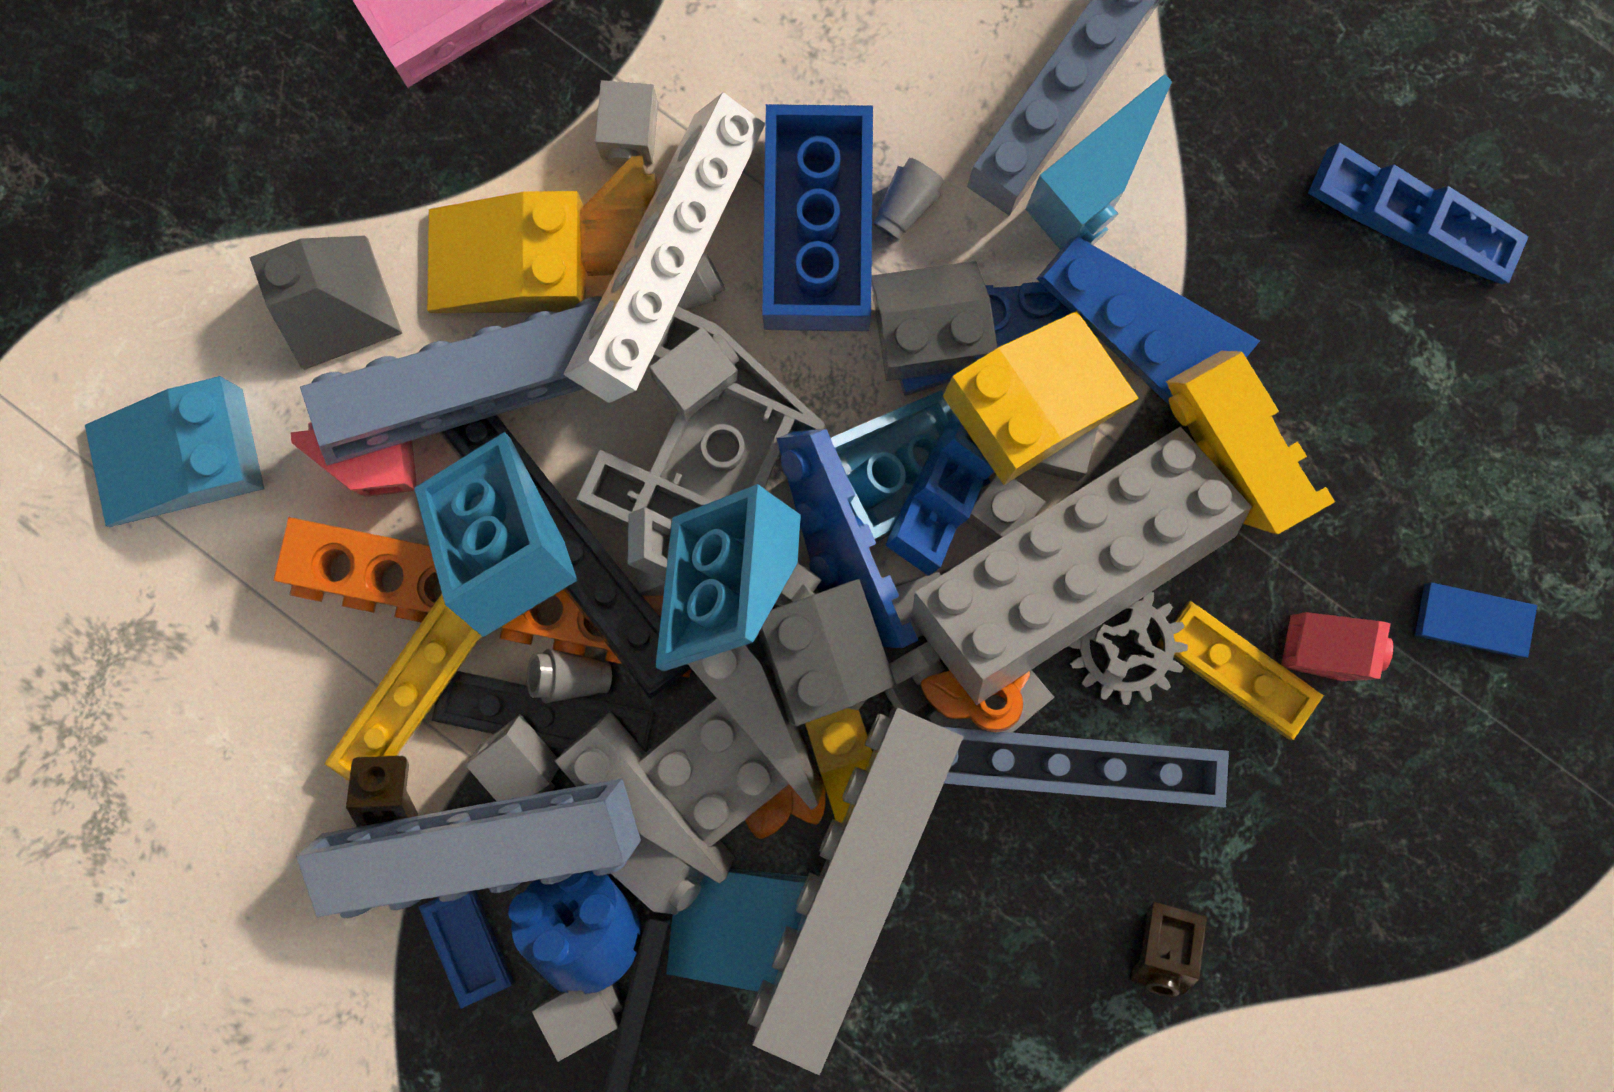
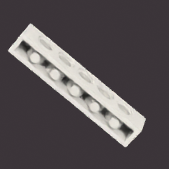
M721 93L694 115L563 374L608 403L637 390L765 126L763 121L725 93Z

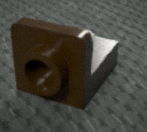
M405 756L357 757L353 759L346 809L357 827L418 816V812L406 790L409 762Z
M1153 902L1147 911L1141 958L1132 969L1131 980L1146 985V989L1155 995L1176 997L1179 994H1185L1200 977L1207 917Z

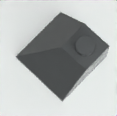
M366 236L302 238L249 257L266 306L302 369H308L402 334L369 239Z

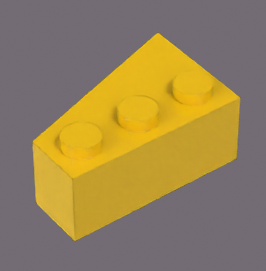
M1220 351L1166 381L1173 395L1169 398V405L1176 419L1183 426H1188L1198 447L1252 506L1243 524L1278 535L1335 503L1326 487L1315 491L1298 462L1307 457L1300 444L1296 442L1289 447L1287 446L1272 417L1279 410L1243 352Z

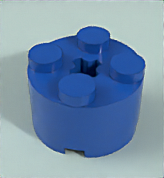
M591 870L574 873L569 878L554 884H542L540 879L534 880L523 893L518 894L512 900L509 906L508 915L512 920V938L517 950L558 991L568 993L567 990H582L585 994L604 990L627 972L637 954L633 948L637 939V933L641 936L642 925L640 917L633 905L608 875H594Z

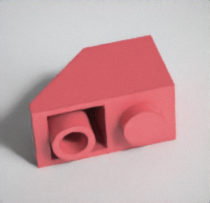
M311 422L308 423V430L291 432V443L347 488L364 497L415 491L414 487L417 486L412 440L327 466Z
M1309 612L1291 615L1281 665L1286 669L1339 681L1380 679L1381 672L1388 668L1393 654V641L1391 638H1388L1391 623Z

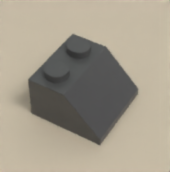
M976 261L872 275V292L886 381L961 371L998 348L990 297Z
M859 579L772 609L758 633L789 723L795 726L849 708L896 686Z

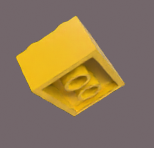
M523 191L429 209L427 311L429 313L561 312L575 308L579 302L586 298V210L577 191Z
M1078 311L998 347L953 375L943 394L944 399L1003 485L1025 473L1139 399Z

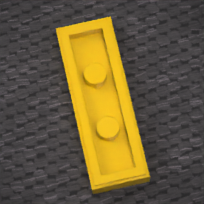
M1192 601L1186 602L1172 623L1183 622L1184 628L1173 635L1175 642L1187 644L1188 650L1174 653V658L1287 739L1294 740L1324 695ZM1162 638L1157 643V646L1163 649Z

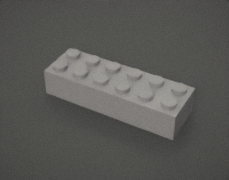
M1179 427L915 591L911 620L974 703L978 705L1235 538L1252 506L1189 435Z
M898 707L891 708L888 717L877 714L865 742V746L874 749L866 769L863 770L855 766L842 795L843 801L850 804L844 820L840 823L832 819L820 846L819 856L826 859L820 876L809 872L796 902V912L803 914L798 927L795 930L786 926L774 953V961L771 967L779 970L774 983L763 980L749 1012L751 1014L747 1023L755 1027L753 1046L820 1075L964 736Z

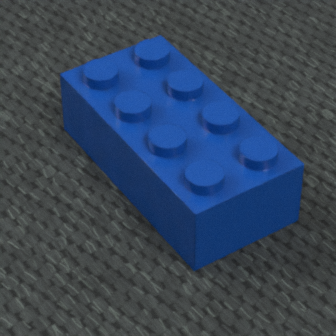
M766 104L762 305L764 330L869 331L872 290L873 105Z

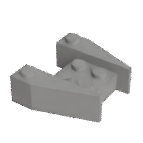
M677 306L649 364L653 365L703 326L712 338L721 334L739 357V361L734 364L738 369L737 381L685 420L679 412L677 413L650 472L599 450L579 492L577 501L582 507L628 527V514L643 507L672 520V517L756 484L765 488L780 455L776 438L789 434L791 429L795 431L824 429L826 424L719 325Z
M757 636L753 643L688 663L691 669L713 693L714 697L647 752L641 748L610 711L571 743L555 760L576 787L623 778L639 834L719 884L726 879L735 858L721 842L720 839L788 784L791 785L811 810L819 804L824 787L800 727L789 723L772 671L766 663L765 651Z

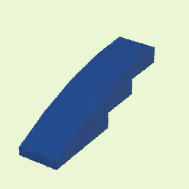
M1341 143L1328 147L1308 194L1350 218L1404 245L1500 284L1510 282L1529 237L1453 188L1447 186L1434 190L1395 164L1380 168Z
M954 413L922 468L885 544L886 547L927 576L941 568L957 527L969 519L984 480L994 473V470Z

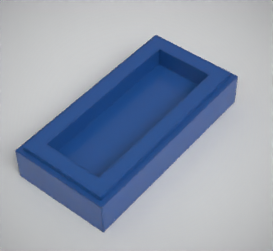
M1432 582L1426 583L1423 588L1415 636L1516 658H1528L1537 605Z
M476 890L470 891L467 895L453 901L442 902L439 898H436L419 906L460 1008H464L515 983Z

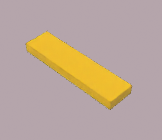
M442 594L324 763L346 780H350L351 765L354 758L398 756L481 638L477 631L445 605Z

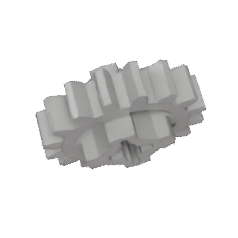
M1150 592L1142 597L1140 601L1138 600L1126 608L1131 609V612L1128 614L1125 623L1114 627L1101 624L1069 645L1071 648L1080 649L1081 655L1070 662L1071 667H1085L1088 671L1081 683L1085 687L1093 685L1096 681L1101 683L1099 697L1104 700L1111 695L1113 690L1119 691L1122 704L1129 705L1132 692L1138 691L1142 699L1148 702L1152 700L1150 686L1156 684L1167 691L1171 686L1164 676L1168 670L1182 672L1184 668L1173 660L1174 653L1188 650V645L1182 642H1175L1173 635L1184 628L1183 622L1168 623L1166 617L1173 608L1170 603L1160 606L1158 609L1152 606L1154 592ZM1150 618L1161 632L1163 651L1152 646L1146 630L1150 623ZM1130 630L1136 634L1134 643L1141 646L1140 649L1149 653L1150 656L1128 654L1124 661L1117 657L1119 648L1113 645L1111 640L1104 638L1103 633L1110 636H1126ZM1090 640L1102 645L1107 663L1103 673L1092 659ZM1141 664L1154 668L1149 675L1140 680L1122 682L1130 668Z

